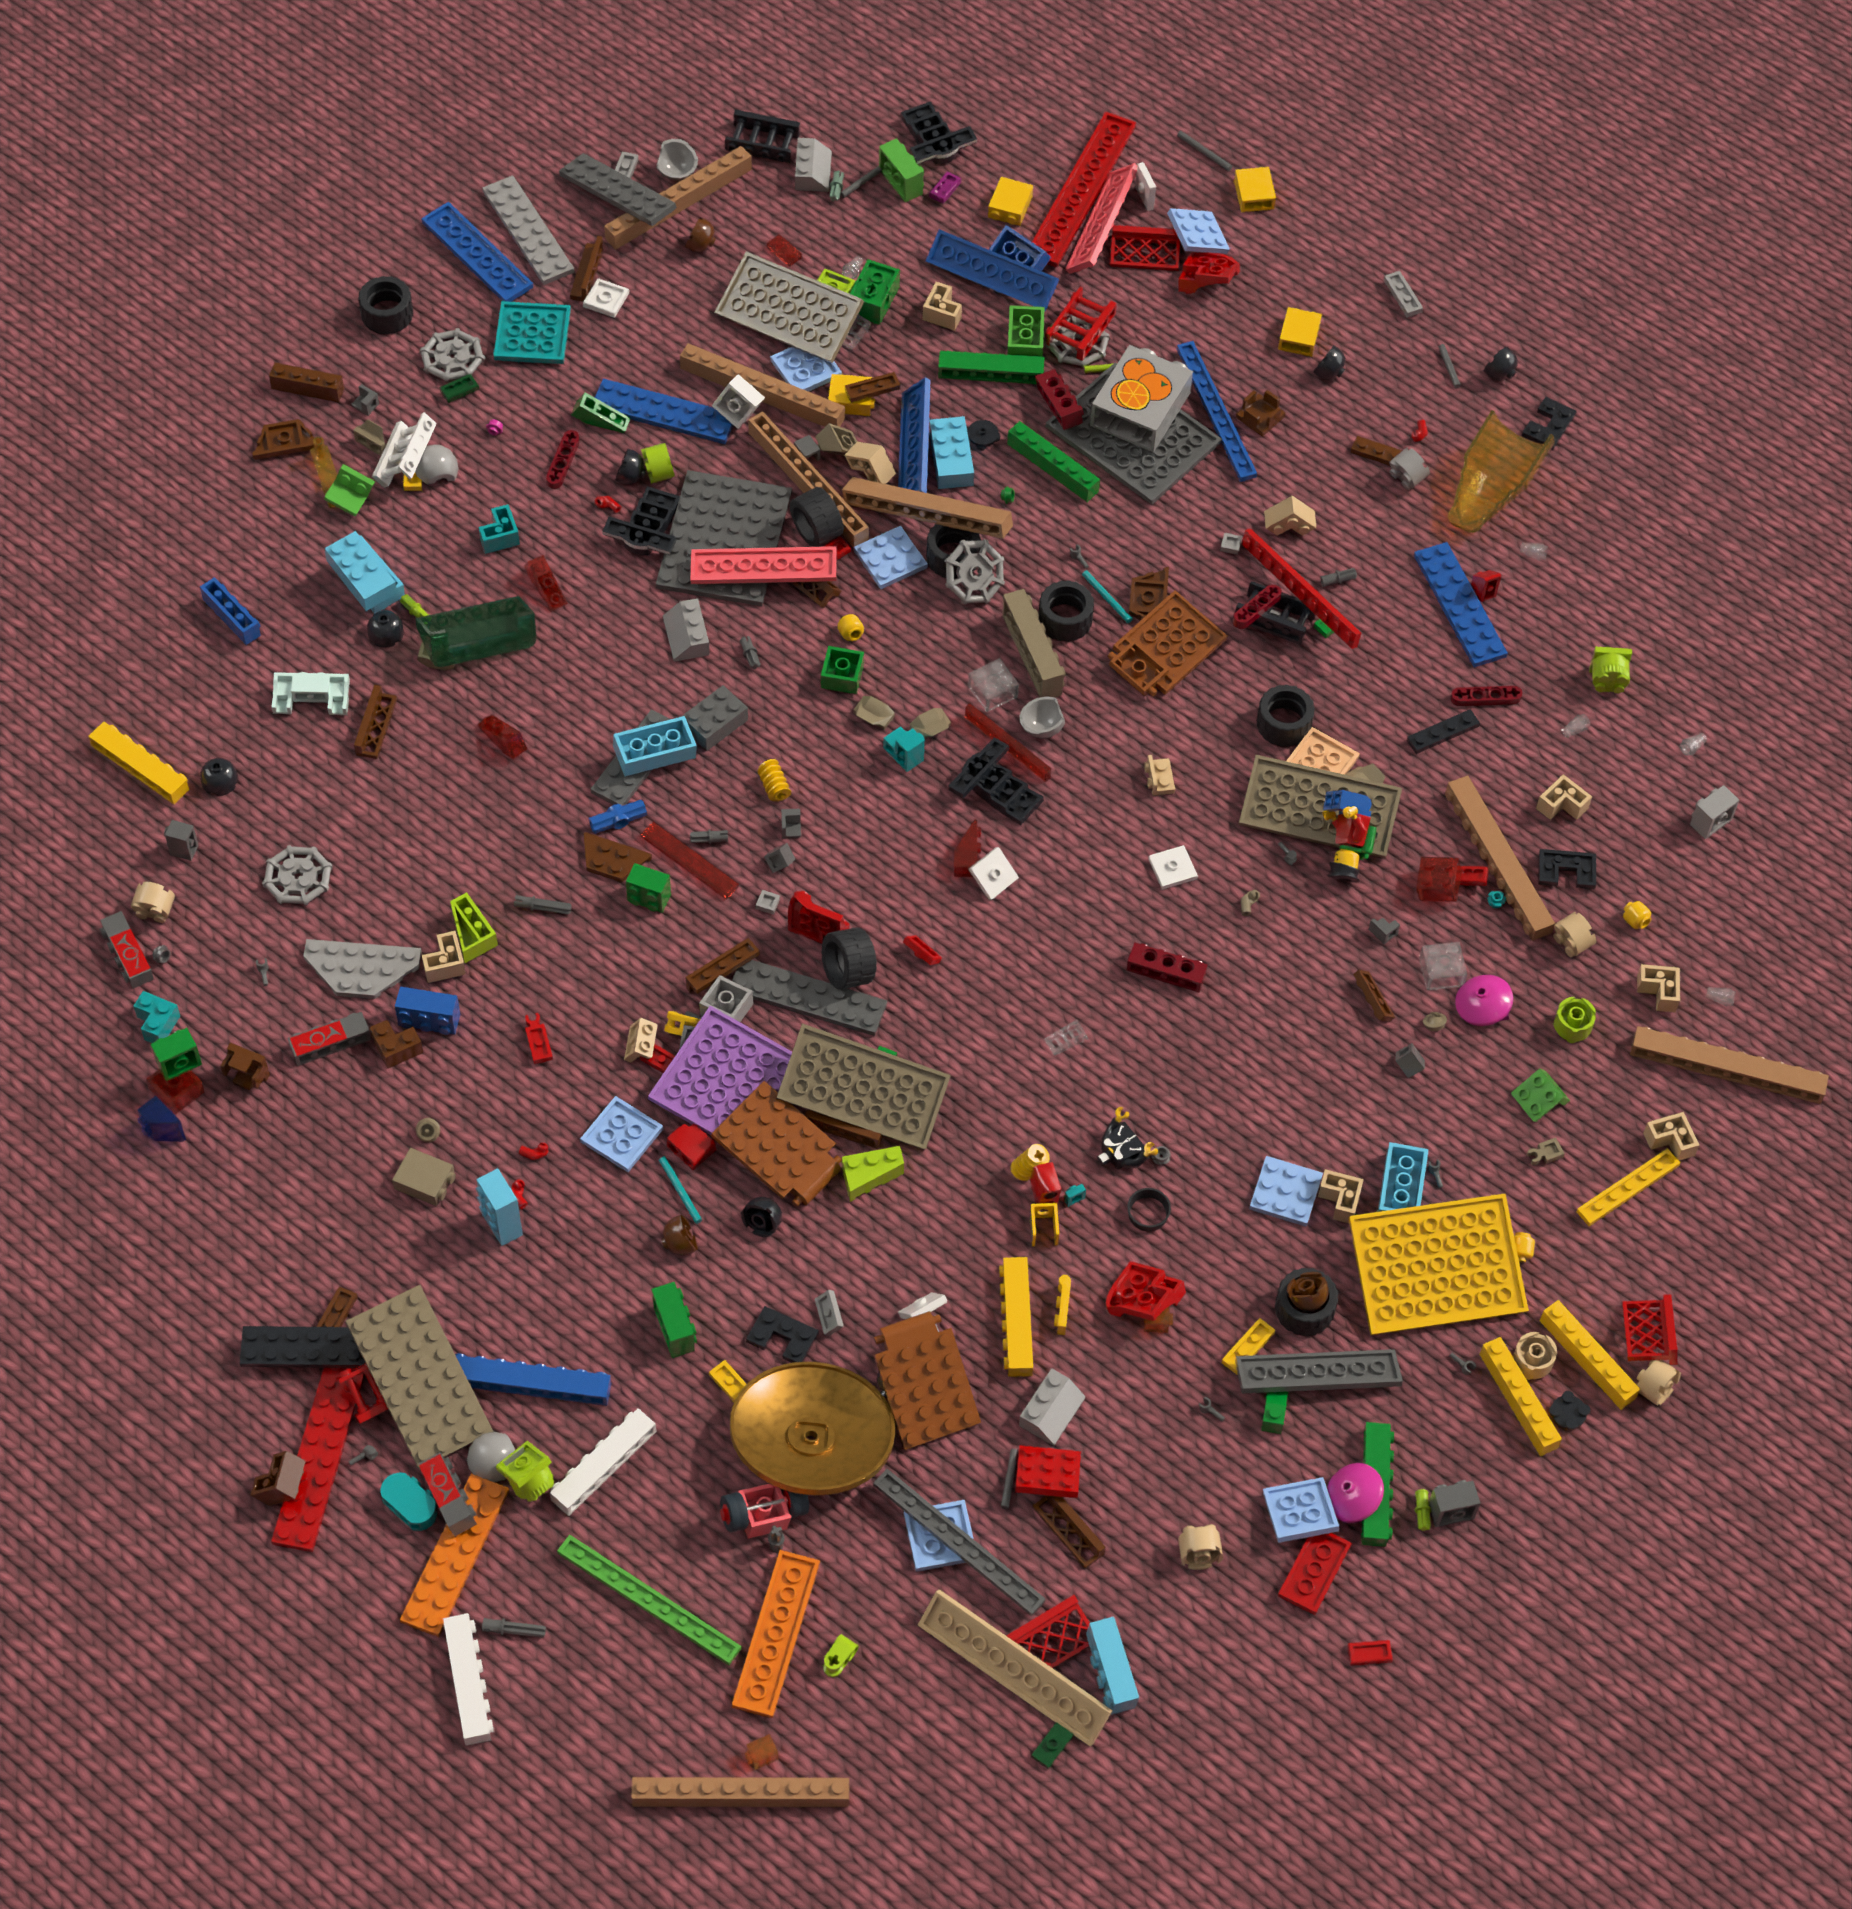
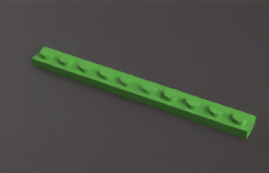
M569 1535L557 1550L560 1556L727 1665H730L740 1652L741 1646L573 1536Z

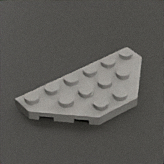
M306 939L303 956L304 960L314 968L319 977L330 986L336 996L376 999L388 987L392 988L402 981L404 976L419 969L422 951L421 948Z

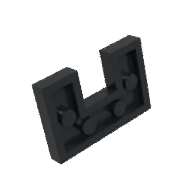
M1545 396L1538 407L1537 413L1550 418V422L1547 427H1544L1530 420L1522 432V437L1553 451L1573 421L1577 411Z
M1539 850L1538 885L1557 886L1558 870L1576 872V888H1596V853Z
M764 1306L746 1338V1342L765 1350L773 1334L790 1341L783 1354L784 1360L791 1363L804 1362L819 1334V1330Z

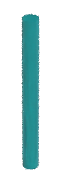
M1087 570L1084 571L1082 576L1127 623H1130L1133 618Z
M665 1156L661 1157L659 1162L695 1224L702 1221L701 1216Z

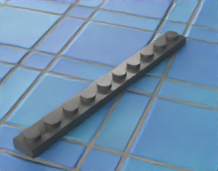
M886 1469L873 1483L876 1489L1031 1617L1045 1603L1046 1599L889 1469Z

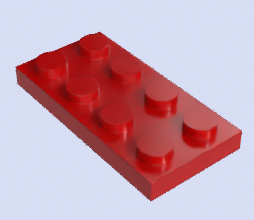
M1333 1533L1307 1537L1278 1593V1597L1316 1615L1352 1543Z

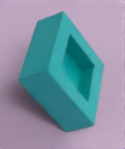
M1074 1185L1066 1190L1064 1202L1068 1207L1085 1199L1086 1189L1084 1185Z

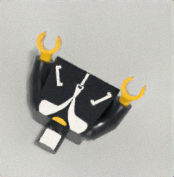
M1124 1107L1116 1109L1115 1114L1117 1117L1111 1120L1103 1134L1101 1146L1103 1153L1097 1156L1101 1166L1111 1162L1116 1169L1138 1168L1149 1159V1155L1155 1156L1158 1154V1149L1156 1148L1150 1151L1151 1147L1155 1145L1154 1143L1148 1142L1144 1146L1126 1122H1121L1122 1119L1129 1117V1112L1127 1111L1123 1116L1120 1115Z

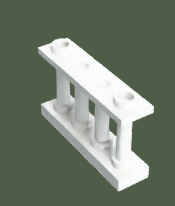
M425 413L421 414L417 425L412 427L406 426L402 421L397 422L372 478L384 488L388 487L393 476L400 472L411 479L436 423Z

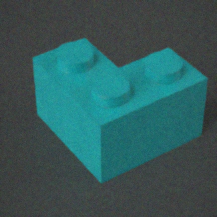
M509 504L491 508L493 523L479 527L480 541L485 554L520 545L519 532Z
M900 726L883 738V748L906 772L924 761L925 739L921 733H917L913 728L905 731Z
M142 991L133 1006L137 1018L145 1021L141 1031L144 1040L150 1043H154L159 1038L169 1036L180 1018L177 1004Z

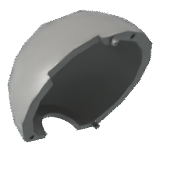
M670 139L662 142L656 168L663 177L669 180L680 181L694 173L698 165V157L689 143L680 139Z
M428 445L423 452L415 473L418 478L427 484L435 483L441 478H447V481H454L458 474V461L450 449L442 445Z
M1040 697L1028 702L1022 708L1019 715L1023 729L1032 737L1040 739L1053 737L1065 725V719L1061 713L1058 701L1054 697Z
M499 1432L484 1433L476 1438L468 1450L467 1463L469 1470L474 1475L492 1482L507 1479L497 1471L495 1466L515 1451L510 1438L506 1434Z

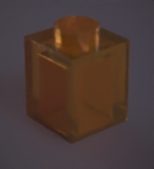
M1169 1307L1155 1321L1144 1319V1332L1168 1333L1169 1325L1173 1326V1313H1169Z
M770 1734L746 1744L747 1752L744 1753L746 1761L749 1765L752 1764L755 1770L779 1760L778 1751Z

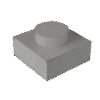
M1224 533L1220 551L1238 555L1242 536Z
M762 890L756 903V909L774 915L780 901V895Z

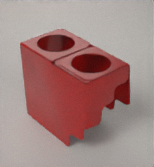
M683 1124L667 1137V1148L693 1171L716 1151L715 1142L695 1124L691 1126Z
M1053 1162L1034 1166L1030 1176V1183L1035 1203L1058 1204L1061 1186ZM1054 1192L1055 1197L1050 1199L1044 1197L1046 1194Z

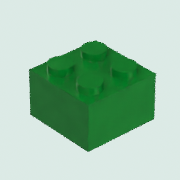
M828 646L821 673V688L857 694L864 667V652Z
M634 863L626 879L627 901L636 906L646 907L653 912L663 913L671 896L670 875Z
M188 1028L177 1030L172 1035L159 1038L150 1044L156 1063L166 1081L202 1065L197 1045Z

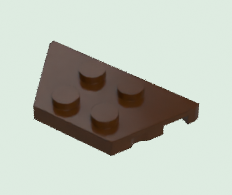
M296 419L264 425L261 431L262 434L257 441L256 450L252 454L253 459L257 460L320 449L322 446L320 440H316L312 432L304 426L302 421Z
M1164 567L1163 570L1155 573L1152 571L1144 576L1132 578L1129 605L1130 615L1142 620L1167 597L1169 567Z
M584 832L586 870L588 872L622 883L627 879L634 863L642 865L646 861L652 860L651 853Z

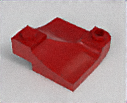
M1191 251L1183 264V272L1178 278V291L1192 294L1198 288L1206 285L1229 284L1232 277L1239 274L1240 263L1225 254Z
M805 891L794 892L788 906V931L822 944L823 939L828 933L850 929V923L844 920L843 915L815 905L811 901V895Z
M1130 1261L1107 1295V1311L1109 1314L1122 1317L1125 1313L1155 1321L1170 1305L1177 1306L1186 1293L1184 1281L1166 1276L1165 1270Z

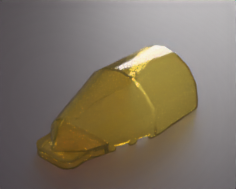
M1491 410L1465 453L1463 469H1461V478L1457 487L1454 504L1448 513L1450 523L1470 533L1479 531L1483 524L1487 523L1529 487L1554 445V436L1550 434L1544 444L1529 441L1508 429L1498 419L1495 411Z

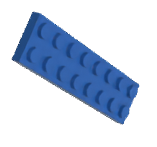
M450 202L445 203L421 218L422 223L502 301L512 302L534 288L533 282Z
M940 229L926 259V262L1033 307H1045V312L1059 281L1054 276Z
M926 377L902 392L898 487L927 493L930 380Z
M604 378L595 396L596 399L630 417V420L721 444H726L733 428V424L714 407Z
M1448 542L1415 551L1414 557L1473 667L1506 658L1508 653Z

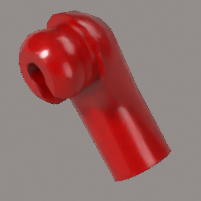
M1425 420L1417 421L1418 430L1411 434L1415 442L1422 441L1428 435Z
M517 1179L512 1184L511 1190L518 1200V1207L524 1209L528 1205V1202L522 1196L525 1183L523 1180Z

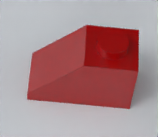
M1487 570L1473 575L1471 586L1480 602L1497 596L1502 576L1500 573Z

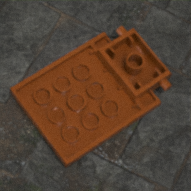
M1174 590L1113 645V650L1118 655L1110 652L1107 657L1111 660L1109 666L1143 696L1148 694L1152 697L1155 696L1158 692L1155 689L1156 687L1166 695L1224 643L1228 636Z
M763 1081L711 1134V1137L781 1199L790 1192L795 1196L792 1203L796 1207L801 1203L807 1206L841 1171L839 1163L842 1159L838 1155L832 1158L828 1154L836 1145L832 1139L792 1104L777 1099L778 1092L767 1082Z
M930 1311L879 1328L881 1335L874 1337L876 1345L883 1343L886 1350L875 1354L874 1358L904 1450L981 1423L952 1328L938 1332L936 1324L942 1322L939 1314L932 1316Z

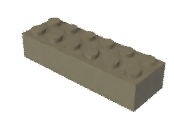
M1024 589L1004 594L1002 617L1039 697H1057L1062 695V690L1065 686L1063 680L1066 676L1065 670L1058 663V655L1052 650V642L1045 635V627L1038 620L1039 615L1037 610L1032 607L1030 595H1027Z

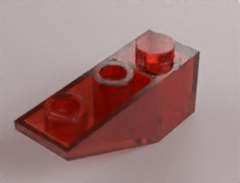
M544 555L530 560L524 565L531 582L551 611L568 604Z
M492 714L477 724L486 736L505 755L512 759L528 749L520 731Z
M974 819L954 851V877H973L969 868L980 860L977 859V854H981V842H977V838H981V826H977V819Z

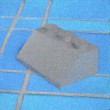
M798 138L795 190L829 192L832 151L815 138Z
M698 598L681 601L663 615L673 661L710 655L709 640Z
M1051 1368L1020 1415L1019 1426L1054 1446L1085 1400V1395L1068 1377Z

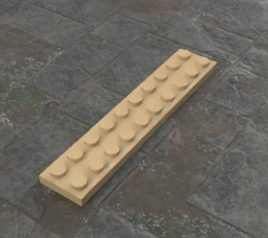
M940 1589L934 1594L918 1623V1626L1050 1719L1062 1725L1090 1747L1094 1744L1113 1711Z

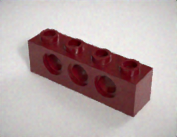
M1053 369L1035 376L1038 391L1062 429L1066 430L1082 424V415H1084L1082 406L1077 405L1076 397L1071 395L1069 386L1064 384L1062 375H1058L1056 370Z
M1134 942L1127 961L1126 971L1200 993L1208 964L1199 960L1185 958L1183 955L1168 953L1163 949H1155L1143 943Z

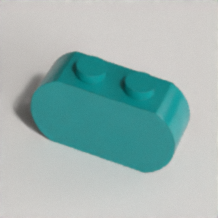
M402 1472L391 1474L381 1485L380 1491L383 1504L413 1531H422L431 1527L437 1518V1507L432 1492L421 1488L420 1482L413 1476L410 1478L406 1473Z

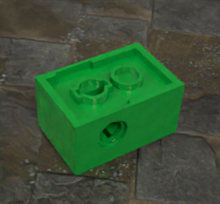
M867 260L850 292L851 295L864 301L857 318L881 324L900 288V269Z

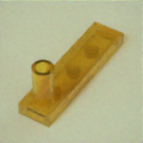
M318 436L313 439L314 448L310 449L325 496L335 481L337 473L328 446L324 444V439ZM327 502L328 508L336 507L335 505Z

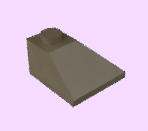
M830 423L815 437L818 447L823 452L845 456L857 443L852 431Z

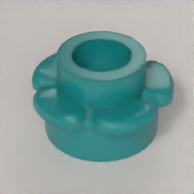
M1491 891L1488 894L1487 901L1492 908H1500L1505 904L1506 897H1504L1501 891Z

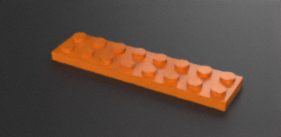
M470 1474L464 1490L469 1498L466 1501L467 1505L471 1504L477 1514L474 1516L477 1525L454 1536L446 1524L400 1618L401 1623L436 1637H440L444 1628L443 1618L450 1616L509 1493L508 1487L474 1474Z
M783 1550L779 1551L732 1702V1708L773 1719L819 1569L820 1560Z

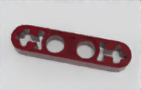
M574 430L564 433L546 475L547 486L551 489H558L562 486L579 446V434ZM564 450H568L571 452L569 455L561 454V452ZM557 464L565 465L562 469H558L555 466Z
M1269 585L1235 612L1232 621L1233 626L1238 629L1247 628L1280 600L1281 588L1277 585ZM1258 601H1265L1266 604H1261ZM1251 609V610H1254V611H1256V612H1255V613H1251V612H1249L1248 610Z
M1518 686L1458 687L1453 689L1450 700L1456 706L1513 705L1521 701L1523 692ZM1478 693L1482 698L1475 699L1473 694ZM1498 693L1500 698L1495 699L1491 694Z

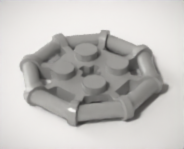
M1072 315L1067 320L1086 330L1092 327V324ZM1064 327L1059 331L1060 334L1073 340L1075 338L1084 339V336ZM1104 331L1097 340L1101 341L1100 347L1094 344L1089 353L1094 352V354L1084 358L1083 361L1075 358L1077 357L1076 348L1059 340L1053 339L1049 346L1046 345V347L1053 352L1059 363L1079 365L1083 368L1087 364L1103 359L1106 356L1105 351L1110 340V334ZM1058 345H1061L1064 349L1063 352L1058 349Z
M459 328L442 333H433L431 339L424 347L420 348L419 352L423 359L424 371L443 379L444 382L459 379L469 374L472 375L485 360L480 346V339L460 331ZM454 337V340L442 341L443 339ZM459 338H461V339H463V340H465V341H467V342H469V343H468V344H464V342H463L462 340H460ZM437 343L436 349L431 350V348ZM474 348L476 355H470L469 351ZM429 357L435 358V362L431 363ZM470 362H472L469 367H466L467 363L469 364Z
M986 539L980 541H960L958 547L945 559L946 588H949L961 600V603L965 605L967 603H989L998 589L1005 584L1003 577L1004 557ZM969 548H980L979 553L971 554ZM964 551V558L960 562L955 561ZM986 551L993 557V561L985 555ZM953 565H954V566H957L956 574H957L958 578L955 579V580H954V567H953ZM994 565H996V577L992 574ZM973 568H978V576L972 574ZM992 581L995 582V583L991 586V588L987 591V590H986V587H987ZM961 583L966 588V592L964 593L956 584ZM973 590H980L981 595L971 596Z
M288 845L286 849L271 859H267L262 885L272 893L278 903L304 904L305 906L311 900L329 890L328 884L333 866L317 851L316 847L306 848ZM293 854L308 856L306 858H294ZM290 856V859H286L282 865L278 864L281 860ZM315 859L321 866L315 867L312 860ZM273 870L279 871L278 877L272 879ZM300 873L303 876H299L298 879H295L294 875ZM323 873L321 882H318V874ZM275 886H282L284 891L280 892ZM315 887V889H314L313 891H311V892L308 893L307 895L305 894V893H307V890H308L309 888L312 889V888ZM289 894H298L301 896H290Z

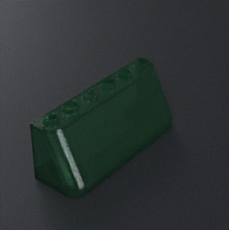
M520 596L415 618L418 633L431 662L436 667H445L532 647L537 639L535 613Z

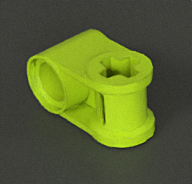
M840 1634L829 1652L825 1655L824 1673L829 1677L839 1676L856 1654L859 1645Z

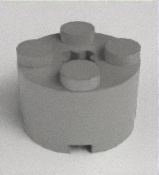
M1408 447L1390 461L1391 475L1394 478H1399L1406 490H1410L1430 474L1428 466L1426 468L1423 466L1425 462L1423 458L1412 448L1408 450Z

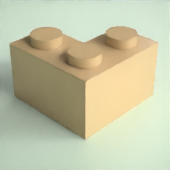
M939 282L935 283L923 306L924 321L952 330L956 329L961 320L962 304L951 301V286Z
M857 442L845 454L851 469L864 471L869 481L886 484L896 474L892 463L886 455L885 449L881 445Z
M1293 496L1264 511L1266 529L1277 536L1289 529H1293L1302 536L1316 529L1315 511Z
M1563 774L1539 797L1536 809L1550 820L1561 809L1577 820L1589 809L1592 796Z
M456 931L437 935L440 951L422 955L427 982L431 983L466 975Z
M1641 964L1637 975V992L1656 994V1011L1676 1012L1680 1002V968Z
M1684 1112L1647 1122L1643 1132L1651 1150L1669 1145L1674 1156L1679 1161L1695 1156L1699 1147V1143Z
M1325 1169L1318 1197L1337 1202L1333 1219L1349 1223L1348 1217L1355 1215L1364 1179Z

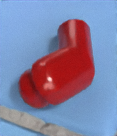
M610 496L596 497L594 500L598 508H611L615 513H618L622 508Z
M542 1142L535 1149L522 1145L518 1154L531 1160H537L548 1154V1145Z

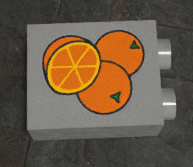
M1129 345L1092 403L1090 426L1154 453L1190 394L1193 371L1189 370L1181 362H1170L1158 357L1150 349H1139Z

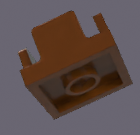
M1253 390L1243 399L1242 408L1236 413V419L1263 437L1285 417L1286 412L1279 408L1280 398L1269 390L1264 392V397Z
M230 1042L226 1048L227 1055L220 1065L222 1075L227 1076L231 1068L235 1069L238 1073L233 1079V1084L247 1090H251L252 1086L258 1089L262 1081H267L270 1076L265 1056Z

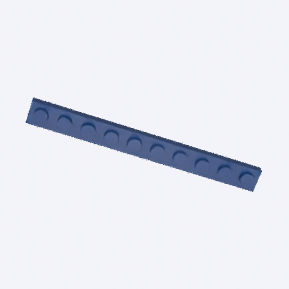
M1190 341L1177 345L1176 350L1183 364L1193 371L1192 383L1218 437L1222 439L1221 443L1239 481L1257 478V471L1194 342Z

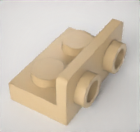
M1148 755L1147 762H1144L1145 773L1149 774L1147 785L1148 789L1152 790V795L1175 793L1169 758L1153 760L1152 755Z
M640 1018L630 1026L624 1057L625 1061L632 1062L640 1056L648 1059L652 1058L657 1031L656 1023Z

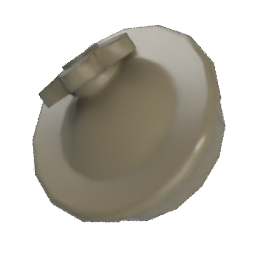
M1430 1012L1423 1019V1024L1429 1031H1440L1445 1027L1447 1018L1439 1012Z
M431 1118L420 1120L416 1126L417 1137L424 1142L436 1140L440 1134L438 1122Z

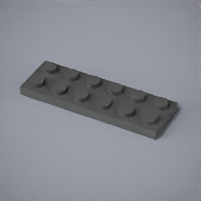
M651 709L637 728L671 719ZM615 756L592 786L591 793L613 805L621 804L624 806L652 770L624 776L618 758Z

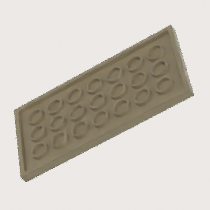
M745 252L714 313L833 363L864 301L861 298Z
M1256 755L1239 825L1339 848L1340 845L1335 843L1336 828L1332 824V819L1326 821L1322 815L1326 792L1337 790L1354 792L1368 796L1372 802L1371 809L1369 810L1371 811L1369 826L1377 827L1373 852L1370 855L1386 859L1402 788ZM1335 811L1336 817L1338 818L1339 811Z
M802 1023L776 1098L926 1150L951 1075Z
M421 1285L345 1321L418 1470L420 1469L418 1464L441 1452L443 1457L472 1443L482 1434L493 1432Z

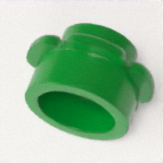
M1006 486L1001 491V499L1006 504L1014 502V489Z

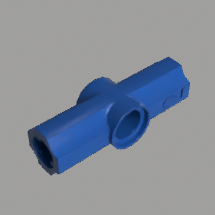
M641 799L624 806L615 804L609 807L607 812L590 817V827L594 834L613 827L621 829L627 826L630 821L646 816L647 810Z

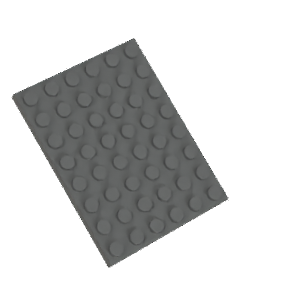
M1115 362L1076 396L1077 405H1081L1084 411L1082 424L1063 430L1055 416H1053L1046 422L1045 427L1153 505L1219 446L1222 439L1181 409L1154 453L1090 426L1092 403L1116 367L1117 363Z
M687 470L680 495L681 498L678 502L669 534L676 537V543L671 555L664 554L656 588L763 606L768 583L691 584V549L778 548L792 495V488Z

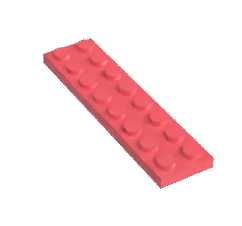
M1135 163L1109 173L1065 269L1069 274L1080 272L1088 267L1091 268L1096 264L1103 244L1114 225V220L1119 214V209L1125 201L1124 198L1130 190L1133 179L1136 177L1137 165Z
M836 546L691 549L690 581L691 584L836 581L837 549Z

